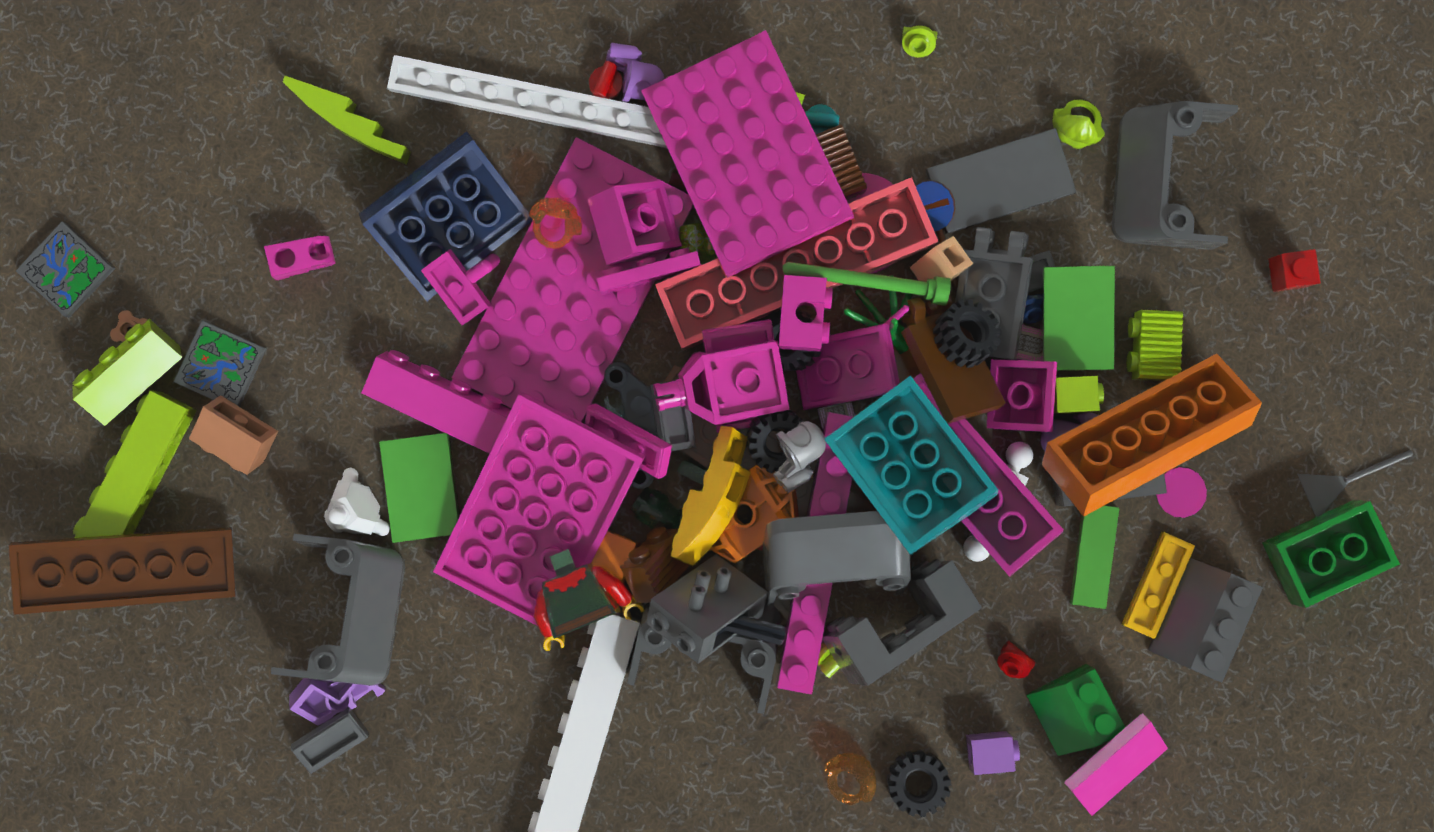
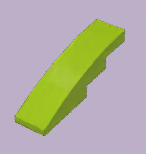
M284 76L283 83L310 109L340 132L374 152L407 165L411 152L403 145L381 138L384 128L378 122L355 115L356 104L350 98Z

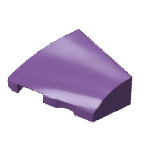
M303 678L289 695V709L318 726L348 707L350 709L356 708V701L371 690L375 692L377 697L385 692V687L381 683L369 686Z

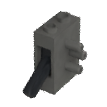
M717 554L651 598L647 617V624L655 632L664 636L680 652L686 654L698 664L737 634L778 645L783 644L786 635V627L759 620L763 614L768 592Z

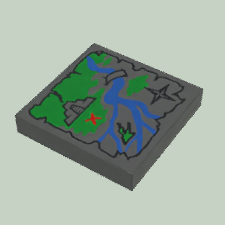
M62 221L21 264L16 272L64 317L70 318L116 268L71 226Z
M202 320L174 382L212 400L221 395L240 407L267 348Z

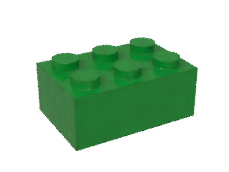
M1352 500L1262 542L1290 604L1304 608L1400 565L1371 501Z

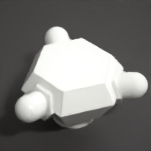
M354 468L345 469L343 479L338 481L328 509L324 514L327 525L338 533L345 531L352 534L371 535L375 533L379 536H385L390 531V525L380 519L378 514L380 505L370 488L358 482L357 470Z

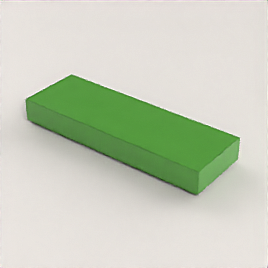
M1102 506L1084 517L1083 515L1081 516L1070 604L1106 609L1119 516L1118 507Z

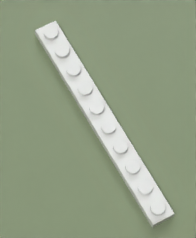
M397 55L393 57L387 89L391 92L667 148L651 111L646 106Z

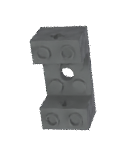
M938 559L931 562L925 560L910 570L912 576L907 588L925 616L923 617L922 614H918L909 619L904 624L906 629L895 635L892 632L880 639L867 617L854 618L853 615L847 618L841 616L826 626L828 632L823 635L822 640L850 684L869 686L982 608L952 560L942 562Z

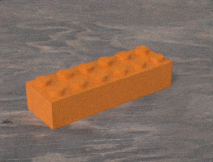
M1215 354L1047 442L1042 466L1084 517L1252 426L1262 402L1218 354Z

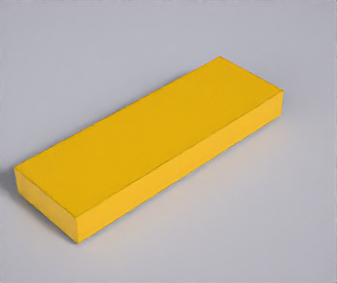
M1161 531L1121 625L1153 639L1156 638L1195 545Z

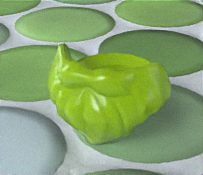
M1079 99L1068 102L1062 109H1054L1053 127L1056 128L1059 139L1063 143L1069 144L1073 148L1081 149L1096 144L1105 135L1101 127V114L1092 103ZM1080 106L1087 108L1094 116V124L1087 116L1071 115V109Z

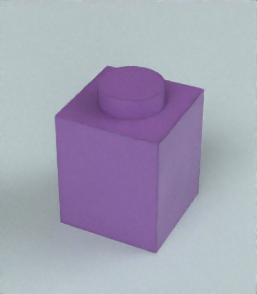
M1007 731L966 735L969 769L974 775L1016 771L1015 761L1020 760L1018 741L1013 740V737Z

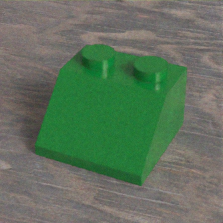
M1084 664L1026 694L1057 756L1097 747L1114 738L1125 728L1096 669L1088 664Z

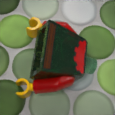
M567 549L550 556L557 576L542 582V589L537 593L534 618L541 634L544 636V649L550 651L551 640L558 641L561 648H563L565 634L620 612L619 606L622 607L624 617L627 620L632 619L629 611L631 607H638L641 612H644L642 603H636L633 595L622 581L602 566H594L592 563H588L576 568L570 551Z

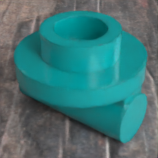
M814 105L808 111H805L815 135L839 124V115L827 105Z

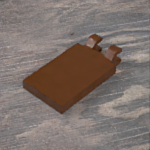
M950 295L946 306L931 304L930 301L924 303L920 297L909 299L907 301L909 311L901 317L907 327L901 334L945 421L949 424L997 410L1006 404L985 361L970 368H967L966 364L960 367L956 365L957 359L950 362L946 359L949 354L946 351L941 354L938 350L942 344H935L934 338L938 334L933 333V328L936 326L935 321L952 305ZM960 325L963 334L971 341H974L970 331Z

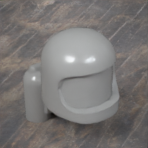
M809 421L799 423L797 427L786 434L783 431L776 434L787 460L773 476L787 493L811 479L813 470L810 469L809 464L819 458L826 448L825 436L822 430L816 424Z

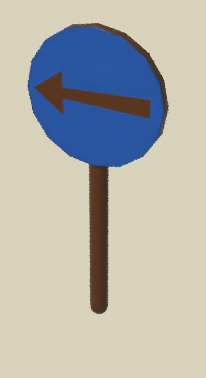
M924 181L917 185L916 189L932 227L937 232L939 242L942 243L946 240L943 228L949 225L955 214V199L951 191L944 184L937 181ZM956 277L951 281L955 292H957L958 279Z

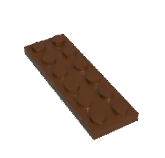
M232 527L10 542L9 544L14 615L235 597L236 595Z

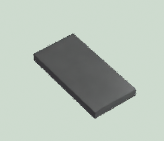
M1056 128L926 169L928 180L944 184L951 191L955 199V214L949 225L944 228L946 234L1076 193Z

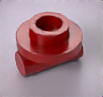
M605 61L604 66L592 72L589 78V88L594 96L614 99L620 94L623 81L620 73L617 71L618 66L616 64Z
M1007 641L1002 647L997 660L999 668L1012 678L1027 677L1036 664L1032 658L1010 641Z

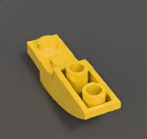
M720 427L718 437H716L713 443V455L709 469L704 474L702 492L690 489L688 498L682 508V519L678 533L673 539L671 557L693 566L725 530L740 503L751 473L740 466L748 439L733 427Z

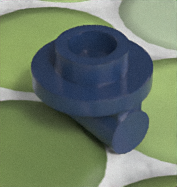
M1043 293L1027 296L1023 323L1032 324L1043 319Z

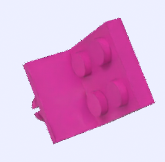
M776 340L711 353L694 352L678 373L679 379L662 384H653L654 395L663 396L671 394L667 397L655 399L658 411L681 406L714 425L790 410L778 341Z

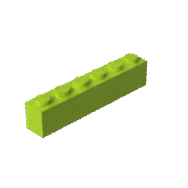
M150 390L148 394H145L140 399L136 407L138 414L133 424L129 425L121 436L120 442L123 443L117 455L112 456L105 467L107 475L101 486L99 485L94 489L89 498L91 506L86 516L81 517L74 527V538L134 534L197 411L196 409L160 391Z

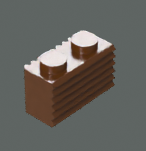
M842 124L816 134L846 200L865 193L867 184L862 176Z
M658 527L651 530L646 536V541L642 542V545L638 546V548L632 550L628 555V560L624 562V565L620 566L636 603H650L651 598L675 583L690 567V565L671 557L674 536L678 533V529Z

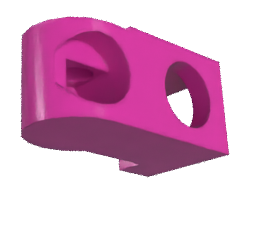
M316 236L264 246L271 276L276 280L332 266L336 263L329 236Z

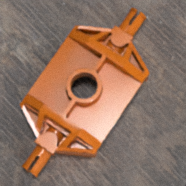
M757 464L748 470L751 473L740 503L729 524L708 551L712 550L730 562L738 563L745 556L763 545L766 525L778 519L799 517L797 488L787 493L783 486H780L773 476L776 472L775 470H773V473H769L765 467L761 469ZM742 504L749 506L753 511V518L748 524L742 523L737 517V510Z

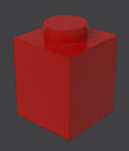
M1316 249L1284 253L1268 258L1273 292L1305 288L1321 283Z

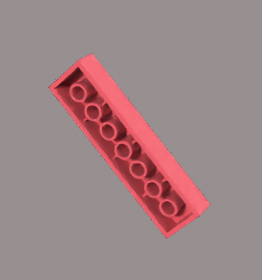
M912 177L849 203L854 215L853 219L728 278L717 258L655 284L681 349L684 351L703 343L702 330L750 323L768 316L773 311L778 312V309L782 307L785 275L782 268L786 262L871 273L934 247L938 239ZM826 281V287L835 288L840 285H843L841 283Z

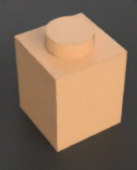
M952 236L932 248L914 263L910 269L918 281L927 282V279H934L935 276L950 278V281H952L969 268L973 262L955 237Z

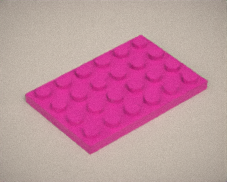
M766 30L641 90L727 278L854 218L852 210Z
M520 392L433 572L538 626L534 618L537 593L544 587L546 582L591 565L645 455ZM567 550L572 563L558 568L554 555ZM570 591L561 593V606H551V613L557 626L562 622L567 612L565 610L563 612L560 609L565 608L568 610L575 593Z

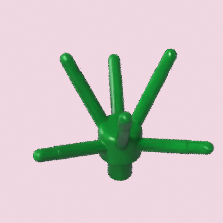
M857 289L855 294L880 324L848 308L844 309V314L867 327L881 325L904 305L908 306L907 301L911 299L912 294H905L898 309L896 291H889L891 316L885 319L860 289ZM893 318L890 323L892 344L898 353L902 354L909 349L901 334L904 327L901 324V318L899 320Z

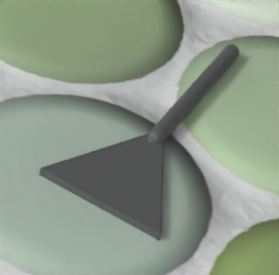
M1408 450L1347 477L1312 474L1297 475L1314 515L1318 517L1326 511L1348 483L1413 456V452Z

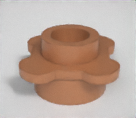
M122 311L118 315L119 322L116 328L110 332V337L115 342H124L128 328L138 323L143 325L147 319L136 318L131 311Z

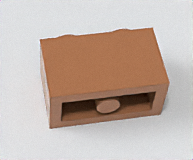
M220 395L203 406L189 439L198 444L204 451L212 453L227 462L233 469L248 475L264 462L278 431Z

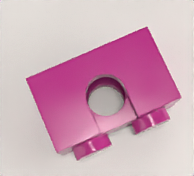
M784 275L779 349L820 352L822 343H829L830 323L823 322L824 308L831 309L833 288L826 287L827 278ZM804 305L812 306L816 312V318L810 323L801 322L796 316V310Z

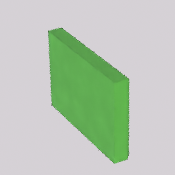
M1115 266L1043 267V361L1057 362V370H1114Z
M440 433L380 441L392 543L451 535L459 519V509L449 434Z

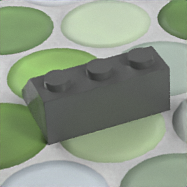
M1190 558L1155 639H1152L1148 651L1222 683L1263 587Z

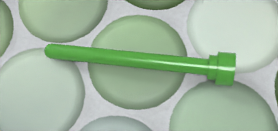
M786 262L782 268L785 275L827 278L828 282L923 295L924 299L930 300L931 304L946 306L950 295L951 281L950 278L935 276L934 279H927V282L795 262Z

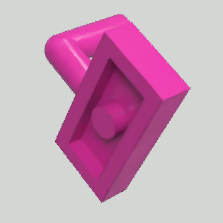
M449 249L421 271L459 323L464 325L492 305L476 282L497 267L500 263V258L496 254H490L467 271L453 251Z

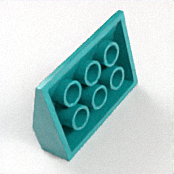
M911 375L824 439L910 555L998 495V488Z

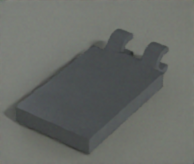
M977 227L974 251L964 250L973 264L959 275L955 303L962 299L964 302L969 299L973 300V306L978 302L983 304L982 311L985 312L989 309L992 312L989 315L990 319L997 318L999 323L995 328H1001L1002 333L998 337L1001 339V343L997 346L998 349L989 357L1017 360L1033 265L1032 258L1024 257L1029 236L1025 235V232L1011 231L1008 251L992 249L995 231H991V228Z

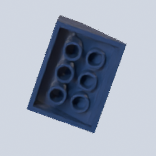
M465 132L359 213L363 226L426 301L435 296L437 292L421 270L451 249L465 269L469 270L534 219L468 132Z

